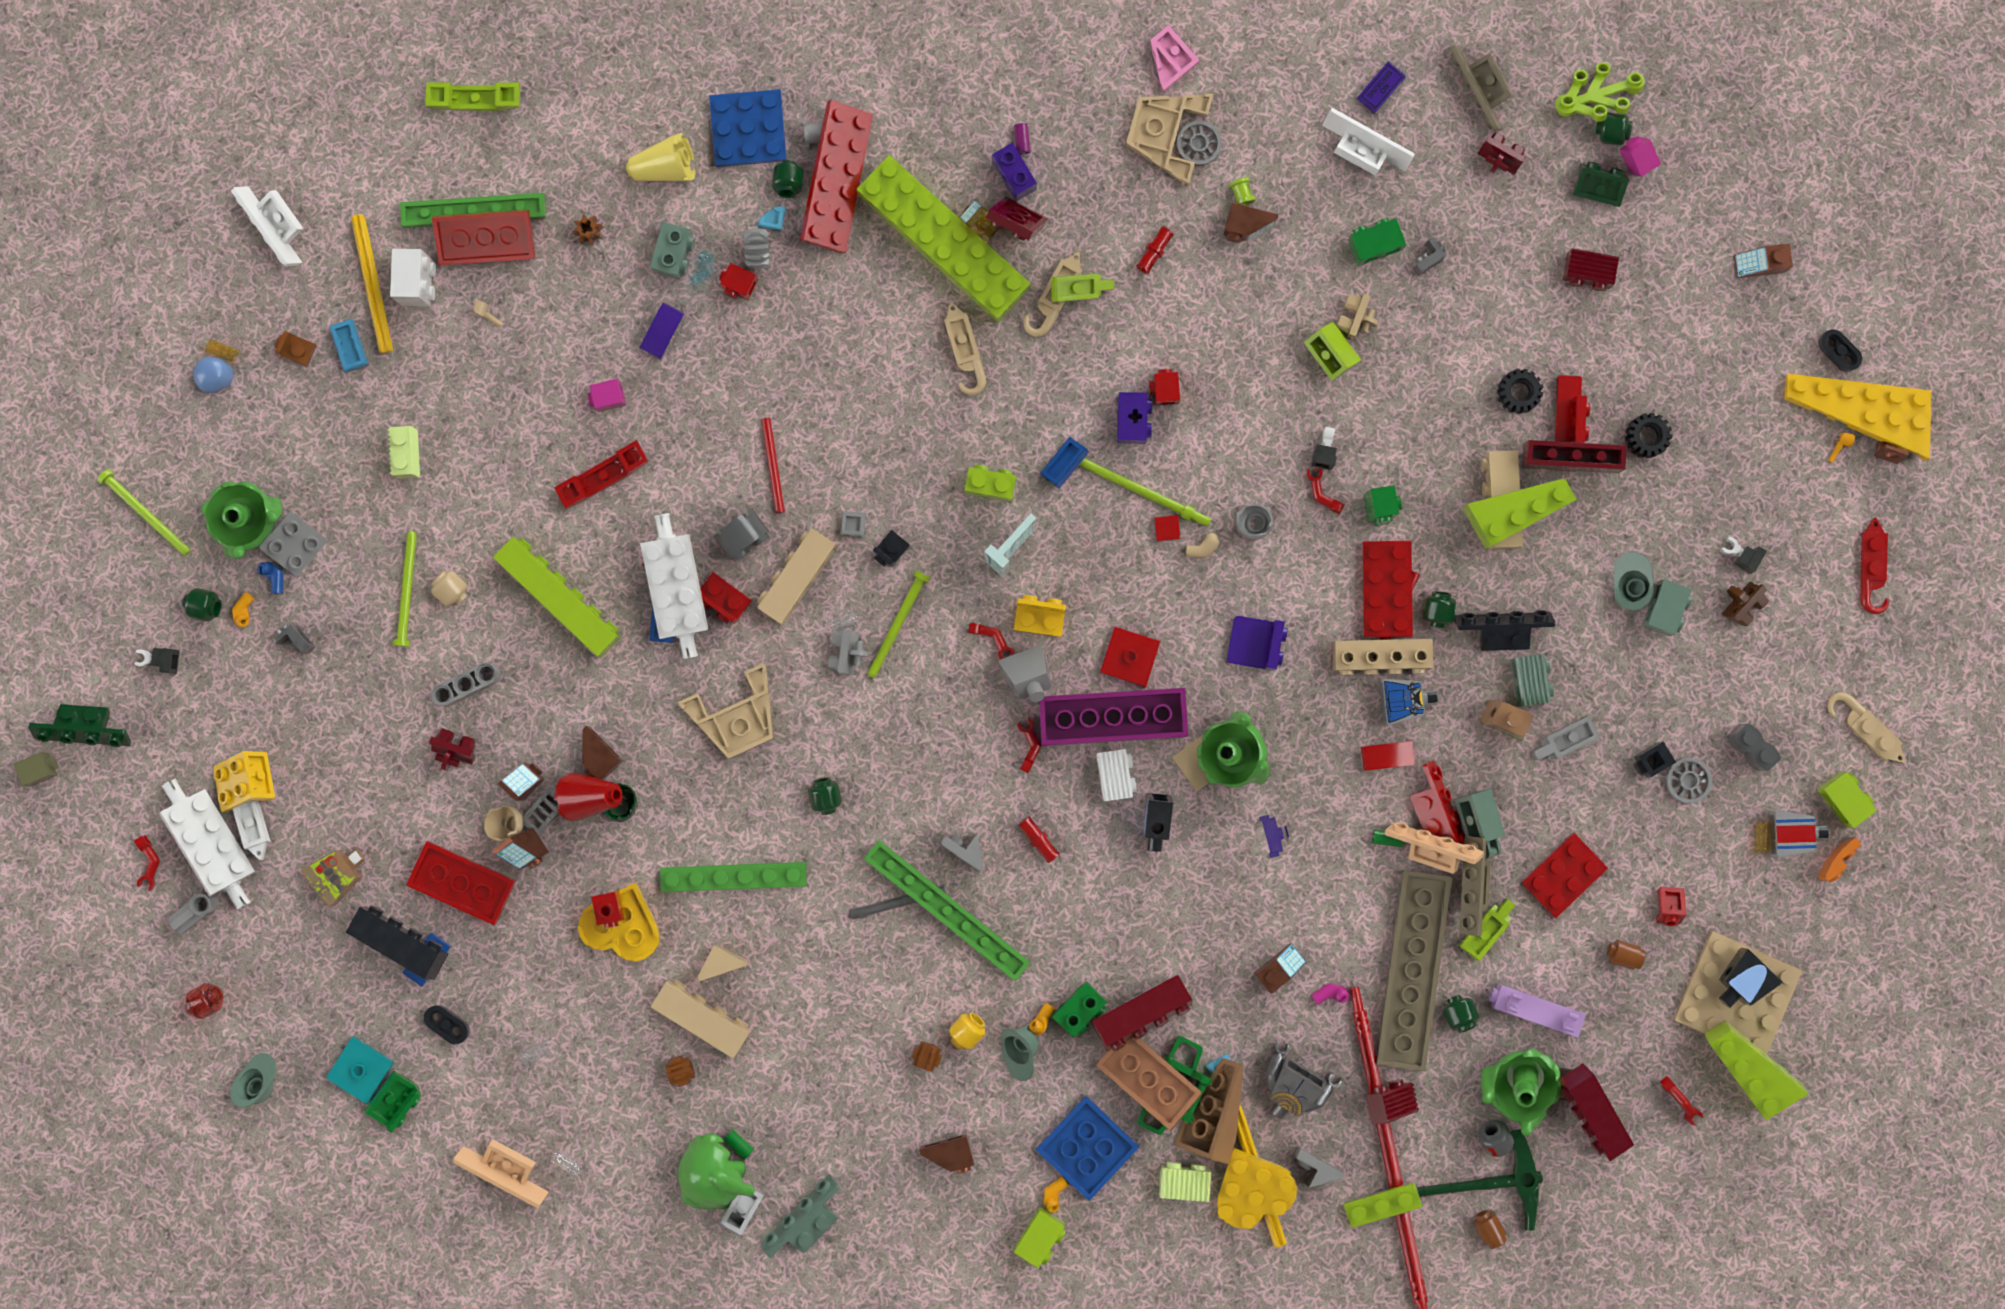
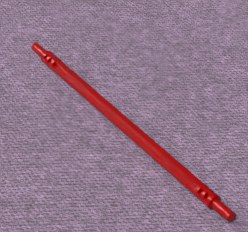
M1359 986L1349 988L1354 1008L1352 1015L1369 1093L1374 1092L1373 1087L1382 1085L1378 1064H1376L1377 1057L1367 1010L1363 1008ZM1391 1123L1376 1124L1389 1189L1402 1186L1404 1184ZM1409 1212L1395 1215L1413 1302L1417 1305V1309H1427L1428 1297Z

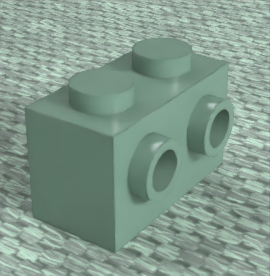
M662 222L650 264V269L653 273L679 280L682 274L687 273L689 260H686L688 251H693L696 240L691 229Z
M1666 579L1658 581L1642 627L1667 636L1679 633L1684 624V619H1682L1684 610L1689 608L1692 601V596H1690L1692 589Z

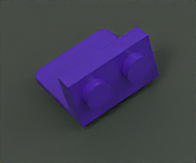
M1236 616L1233 619L1227 661L1231 664L1271 671L1277 670V666L1282 665L1284 652L1280 651L1281 642H1286L1288 628L1284 627L1285 621L1274 620L1272 622Z

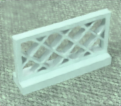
M1032 513L998 550L993 545H990L984 551L985 562L1002 577L1009 571L1010 561L1008 559L1036 529L1037 518Z

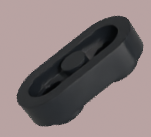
M1831 329L1820 336L1818 340L1820 350L1841 371L1851 372L1860 367L1862 363L1861 352L1842 332ZM1828 339H1832L1834 341L1833 347H1830L1827 344ZM1845 356L1850 357V359H1851V363H1850V364H1846V363H1845V361H1844V357H1845Z
M434 1005L429 1007L424 1013L425 1025L450 1044H460L469 1037V1025L446 1007ZM435 1013L441 1014L442 1019L440 1022L434 1020ZM455 1027L461 1029L460 1036L454 1034L453 1030Z

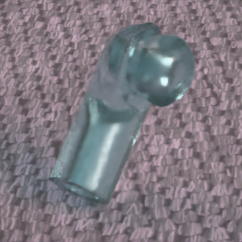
M703 250L699 253L700 270L690 276L696 286H699L714 273L715 258L708 250Z

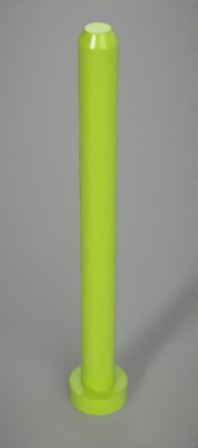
M110 469L103 471L98 476L97 481L101 485L106 484L182 555L186 556L190 552L187 545L113 478L114 473Z
M409 531L406 538L397 639H393L392 644L399 647H410V641L407 640L417 538V534L414 531Z
M917 570L913 574L916 578L868 670V676L871 678L877 676L924 582L928 583L930 580L929 576Z

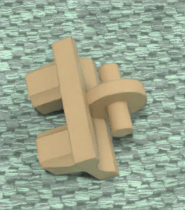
M1351 294L1347 296L1343 308L1351 310L1355 314L1353 319L1341 315L1336 325L1342 333L1347 334L1346 338L1353 340V337H1356L1360 324H1363L1361 328L1363 333H1368L1369 327L1378 326L1379 321L1373 318L1375 310L1368 309L1367 315H1364L1371 296L1363 294L1361 297Z

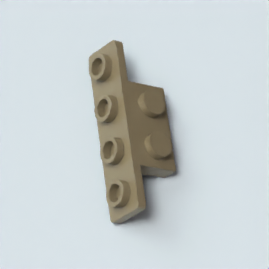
M1452 45L1450 47L1453 52L1450 54L1451 59L1457 67H1461L1464 73L1461 77L1468 88L1471 86L1475 95L1472 97L1479 109L1482 107L1486 114L1483 117L1489 129L1493 128L1495 131H1501L1503 127L1493 108L1514 95L1492 54L1489 53L1469 65L1461 48L1458 45Z
M1465 836L1464 845H1473L1478 850L1484 851V855L1476 864L1463 861L1460 933L1481 936L1483 910H1488L1491 861L1485 860L1486 838Z

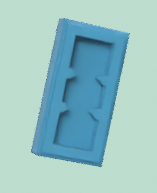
M349 319L329 326L344 372L347 373L368 366L369 363L354 320Z

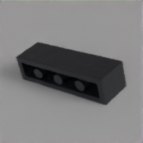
M370 905L369 908H358L345 933L421 978L435 980L448 956V953L442 950L443 946L433 940L426 941L422 938L423 934L412 928L407 930L402 927L403 922L394 917L387 918L383 916L384 911L378 907Z

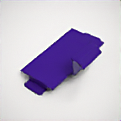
M1269 815L1261 816L1259 819L1262 821L1270 851L1269 856L1270 858L1277 857L1279 852L1284 851L1281 842L1284 839L1282 828L1277 827L1275 817L1270 818ZM1285 826L1287 837L1289 838L1287 826Z

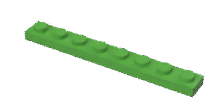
M878 840L864 857V860L1015 982L1031 963L881 840Z

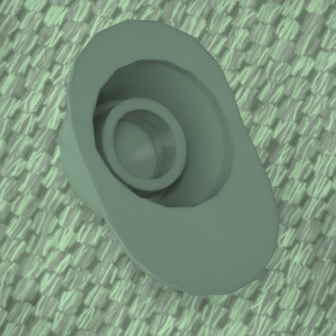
M1638 552L1623 554L1614 565L1615 598L1619 605L1627 610L1642 609L1650 602L1653 596L1654 586L1651 563L1646 556Z
M1029 1025L1014 1030H1003L1001 1033L1002 1057L1013 1078L1019 1081L1029 1080L1034 1071L1033 1058L1039 1049L1037 1038L1029 1030Z
M267 1053L255 1055L236 1077L230 1089V1098L236 1106L245 1108L253 1104L263 1103L270 1097L276 1073V1064L271 1055Z

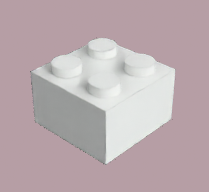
M392 249L390 297L401 306L431 307V300L435 299V287L431 286L432 277L436 275L435 262H432V259L422 249Z

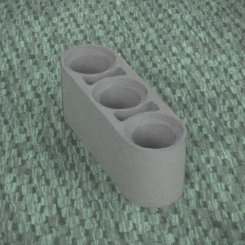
M491 663L479 664L435 686L431 691V699L438 706H452L495 685L501 678V671L498 666ZM491 668L493 670V677L486 681L483 677V672L485 669ZM468 678L471 681V688L468 691H464L461 685L463 680ZM444 689H447L450 694L446 702L440 700V693Z

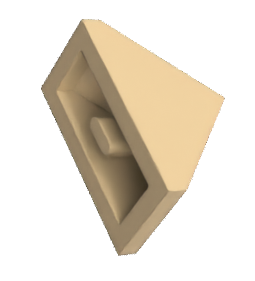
M714 945L698 975V980L702 981L747 966V960L718 945Z

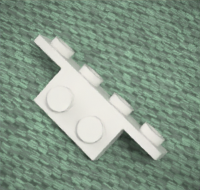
M1333 108L1329 111L1322 125L1342 136L1334 151L1335 154L1375 176L1384 160L1406 171L1415 156L1413 152Z
M248 186L234 187L231 192L235 196L237 203L243 207L250 221L262 234L264 241L277 255L278 261L285 267L300 265L302 261L289 243L303 230V227L276 190L269 191L259 202Z

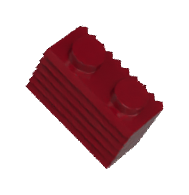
M1571 248L1567 252L1563 281H1569L1568 285L1573 287H1583V284L1592 286V289L1595 291H1606L1615 284L1619 257Z
M1403 1079L1389 1081V1086L1380 1085L1373 1087L1374 1092L1366 1094L1372 1124L1390 1123L1418 1112L1419 1108L1415 1098L1414 1084L1404 1083Z

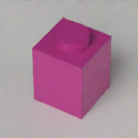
M1636 136L1629 139L1626 145L1619 149L1627 169L1632 175L1642 177L1661 165L1651 139Z
M618 379L589 385L591 391L587 393L589 404L591 407H595L598 412L626 406L622 385Z

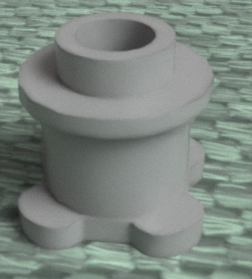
M802 120L806 148H809V143H819L822 120H819V123L806 124V120Z

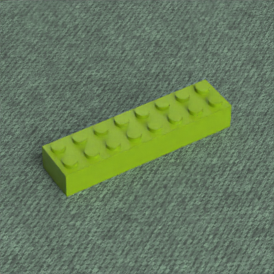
M888 155L857 188L858 196L997 323L1030 290L1031 283L892 156Z

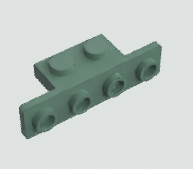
M828 1174L819 1181L813 1191L807 1197H804L799 1202V1205L790 1214L786 1215L772 1232L765 1236L761 1246L769 1258H772L787 1241L804 1254L838 1220L837 1215L824 1205L839 1190V1186L832 1175Z

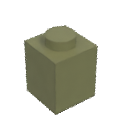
M40 752L13 764L22 786L31 787L58 775L56 772L58 768L57 761L49 753Z

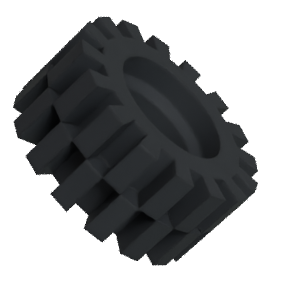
M1515 369L1505 375L1499 382L1497 395H1499L1498 401L1499 403L1502 402V407L1504 409L1507 408L1508 412H1516V414L1527 413L1540 403V398L1543 396V392H1541L1543 384L1539 383L1541 379L1539 376L1536 378L1534 376L1536 373L1533 371L1529 373L1527 372L1528 369ZM1523 383L1527 386L1529 394L1525 400H1517L1512 396L1511 388L1513 384Z
M1645 413L1629 423V427L1625 431L1627 433L1625 441H1628L1627 447L1633 450L1632 453L1634 455L1638 454V457L1652 458L1663 453L1670 446L1671 442L1669 440L1673 436V434H1670L1672 428L1666 425L1669 423L1666 419L1664 421L1661 419L1663 416H1655V413ZM1651 427L1655 430L1657 439L1654 444L1647 445L1641 441L1640 431L1642 428Z

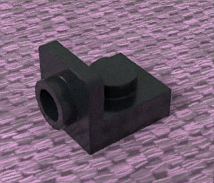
M891 530L881 543L873 549V552L876 554L874 559L883 567L887 564L893 567L910 547V544Z

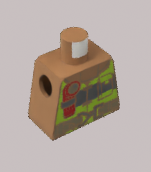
M1489 700L1480 723L1522 741L1533 715L1503 701Z
M355 849L347 856L342 850H336L306 866L301 872L329 907L336 906L362 877L356 867L365 861V857L358 849Z

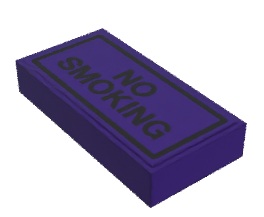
M1388 61L1360 93L1357 100L1375 114L1404 81L1406 76Z

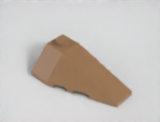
M1225 1058L1221 1059L1210 1076L1213 1079L1210 1086L1204 1091L1193 1113L1194 1119L1192 1123L1181 1122L1174 1146L1214 1161L1229 1164L1236 1142L1244 1065Z

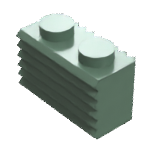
M1544 654L1511 659L1518 707L1551 702L1550 697H1554V689L1552 683H1548L1547 673H1550V662L1548 659H1545Z

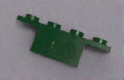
M60 704L53 724L29 723L28 726L33 738L41 742L61 741L66 744L75 742L92 746L103 744L112 747L131 745V739L126 730L106 728L110 716V710L107 707Z

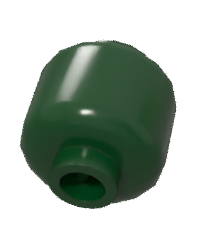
M1608 112L1604 121L1597 122L1596 134L1600 135V141L1603 144L1622 146L1626 140L1630 139L1633 121H1629V117L1626 114Z
M791 160L777 164L773 169V190L783 198L795 197L802 191L803 169Z
M194 588L189 594L184 596L182 606L185 608V613L189 618L210 622L219 616L222 609V601L213 591Z
M1433 591L1432 595H1428L1425 599L1423 618L1429 621L1432 627L1444 628L1445 624L1454 621L1456 600L1451 597L1450 593Z
M830 777L812 781V785L808 788L812 809L821 812L822 815L836 812L835 808L842 803L838 783L832 781Z
M1457 995L1447 1000L1449 1005L1445 1006L1443 1013L1452 1030H1458L1459 1033H1463L1477 1026L1476 1022L1480 1017L1470 998L1462 999L1461 995Z

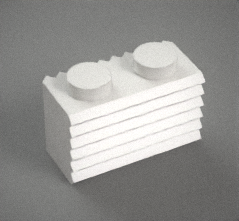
M1126 749L1096 753L1103 802L1132 798V792H1137L1135 777L1130 778L1129 768H1133L1131 753L1127 754Z

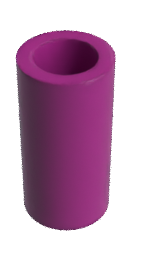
M1015 124L1016 149L1020 155H1022V152L1030 154L1028 124Z

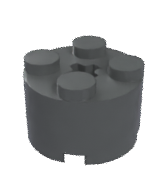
M753 508L747 510L750 515L741 514L722 528L720 531L723 535L720 536L717 533L713 536L730 560L733 558L736 561L740 560L750 552L747 549L750 545L754 543L755 546H758L769 538L766 534L769 532L768 528Z

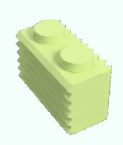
M412 426L389 427L388 431L390 433L388 435L390 438L388 440L390 443L388 445L391 446L389 448L391 451L389 453L391 456L389 464L392 470L390 474L398 479L420 478L418 430Z
M1167 1161V1165H1161L1159 1197L1209 1202L1210 1169H1206L1205 1164L1192 1163L1191 1167H1181L1180 1162Z

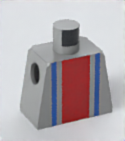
M1769 811L1771 857L1782 858L1816 851V840H1828V827L1815 826L1814 816Z

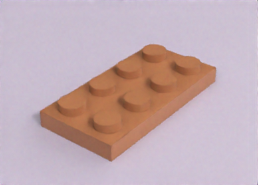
M1133 1037L1125 1042L1126 1045L1117 1051L1112 1049L1107 1051L1096 1066L1170 1131L1203 1094L1141 1039L1135 1040Z

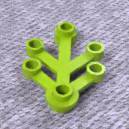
M1601 62L1596 66L1595 77L1587 93L1579 96L1577 95L1581 86L1587 83L1588 73L1585 70L1574 72L1571 88L1567 94L1561 95L1556 99L1555 109L1563 117H1571L1575 113H1579L1601 122L1607 117V108L1613 109L1619 114L1627 113L1630 108L1629 99L1620 97L1614 100L1607 96L1622 91L1632 95L1639 94L1644 89L1645 79L1642 74L1633 72L1624 81L1600 88L1604 79L1609 77L1611 69L1608 63ZM1603 68V69H1605L1606 71H1605V72H1602V71H1600L1599 69ZM1577 76H1582L1584 79H1578ZM1590 102L1597 105L1592 108L1583 104Z

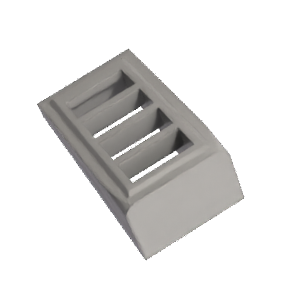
M550 785L523 816V825L528 830L534 828L538 835L559 815L557 811L559 805L556 807L548 799L550 795L554 798L555 787L553 785ZM543 803H546L553 810L551 814L541 806ZM537 809L547 817L545 821L535 813ZM531 816L541 825L539 828L528 820Z

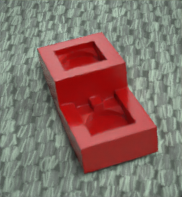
M1412 741L1361 747L1364 771L1415 765Z

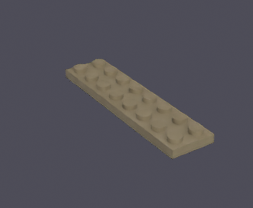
M1402 870L1376 1055V1064L1426 1071L1452 877Z

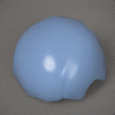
M213 356L205 357L198 361L192 372L197 387L209 393H218L220 390L229 387L234 376L232 366L225 359Z

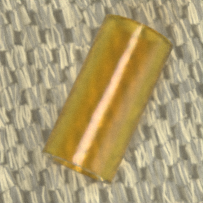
M210 339L206 345L207 353L235 363L237 359L234 358V355L238 356L239 354L238 349L214 339Z
M1756 822L1754 851L1770 852L1771 823Z

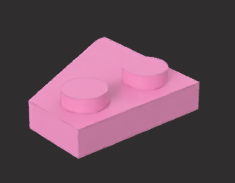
M1169 25L1150 40L1163 92L1199 64L1198 58Z

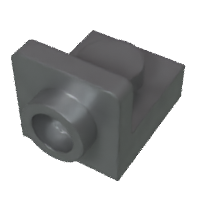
M1433 237L1425 243L1431 255L1426 252L1416 259L1417 264L1413 270L1418 277L1442 262L1446 257L1443 245L1440 241H1435Z
M294 624L284 625L276 632L278 635L273 638L277 644H283L290 638L289 643L297 652L301 651L302 653L309 654L316 648L300 627Z

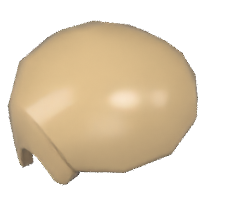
M501 805L499 808L490 809L484 820V830L487 836L494 841L505 842L510 837L520 834L523 829L522 815L517 808L510 805ZM503 818L506 819L505 826H502L501 824Z

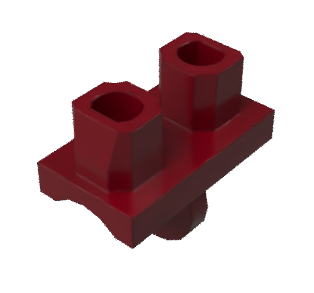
M1495 132L1491 137L1488 136L1477 154L1493 165L1490 169V172L1493 174L1499 168L1504 172L1508 171L1515 175L1526 158L1523 156L1525 148L1519 144H1513L1511 148L1503 144L1505 141L1504 136L1498 132Z
M441 728L436 738L431 736L429 745H431V751L437 753L435 760L442 762L441 769L448 771L450 766L458 768L460 761L473 764L475 759L473 752L476 744L473 738L463 736L458 746L452 744L454 733Z

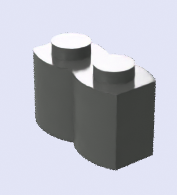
M1739 724L1727 735L1730 745L1738 752L1743 753L1748 764L1758 771H1769L1781 760L1777 749L1770 743L1765 742L1759 730L1750 724Z

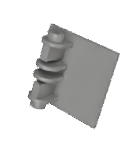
M289 511L258 548L297 577L328 540L305 523L299 515Z

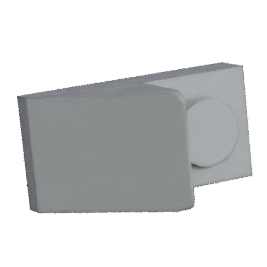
M976 834L967 849L962 847L965 842L955 835H952L951 838L945 836L940 844L981 872L983 862L978 834Z
M1299 1146L1294 1153V1156L1298 1159L1297 1164L1307 1170H1310L1311 1167L1314 1168L1306 1183L1309 1188L1340 1179L1344 1175L1342 1170Z
M755 1191L753 1196L737 1195L719 1226L741 1237L764 1195Z

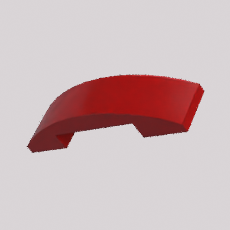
M638 440L616 451L617 454L579 476H573L554 487L565 509L605 490L648 463L649 460Z

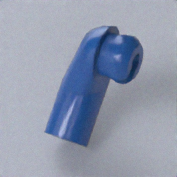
M261 562L257 570L260 575H264L271 581V594H283L282 570L272 562Z

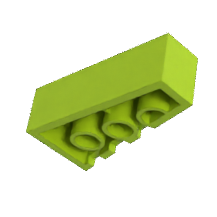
M1563 478L1468 503L1462 509L1486 550L1577 499L1566 479Z

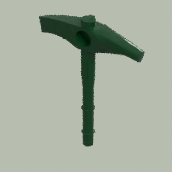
M1521 1129L1511 1132L1514 1139L1513 1150L1515 1156L1513 1174L1486 1177L1472 1181L1450 1182L1431 1186L1423 1185L1416 1188L1420 1197L1473 1190L1515 1187L1523 1204L1525 1215L1524 1230L1533 1231L1535 1230L1538 1209V1184L1542 1183L1543 1175H1541V1171H1536L1528 1142Z

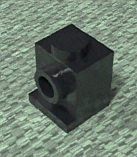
M1664 741L1657 742L1634 756L1636 771L1641 776L1645 775L1646 778L1653 777L1676 763ZM1649 756L1654 758V764L1651 766L1647 761Z

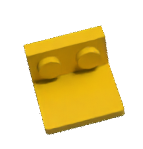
M1023 595V599L1018 598L1014 631L1056 637L1062 636L1066 605L1062 604V600L1047 598V602L1037 601L1038 597L1032 595Z
M242 751L213 767L221 812H228L248 801H270L275 798L267 752Z

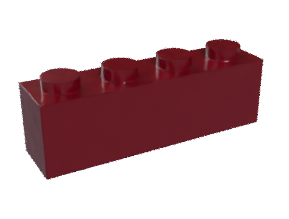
M1528 440L1523 444L1522 468L1619 474L1626 470L1627 445Z
M1176 975L1092 1021V1025L1105 1050L1109 1051L1112 1049L1117 1051L1126 1045L1125 1042L1134 1037L1135 1040L1140 1039L1153 1026H1156V1028L1162 1027L1169 1022L1168 1018L1176 1014L1179 1017L1190 1011L1193 999L1179 975Z
M1582 1063L1558 1079L1563 1087L1560 1090L1568 1103L1572 1102L1573 1107L1571 1111L1579 1121H1583L1584 1124L1581 1125V1128L1588 1138L1592 1137L1594 1142L1591 1145L1599 1156L1603 1154L1609 1161H1612L1634 1146L1591 1070Z

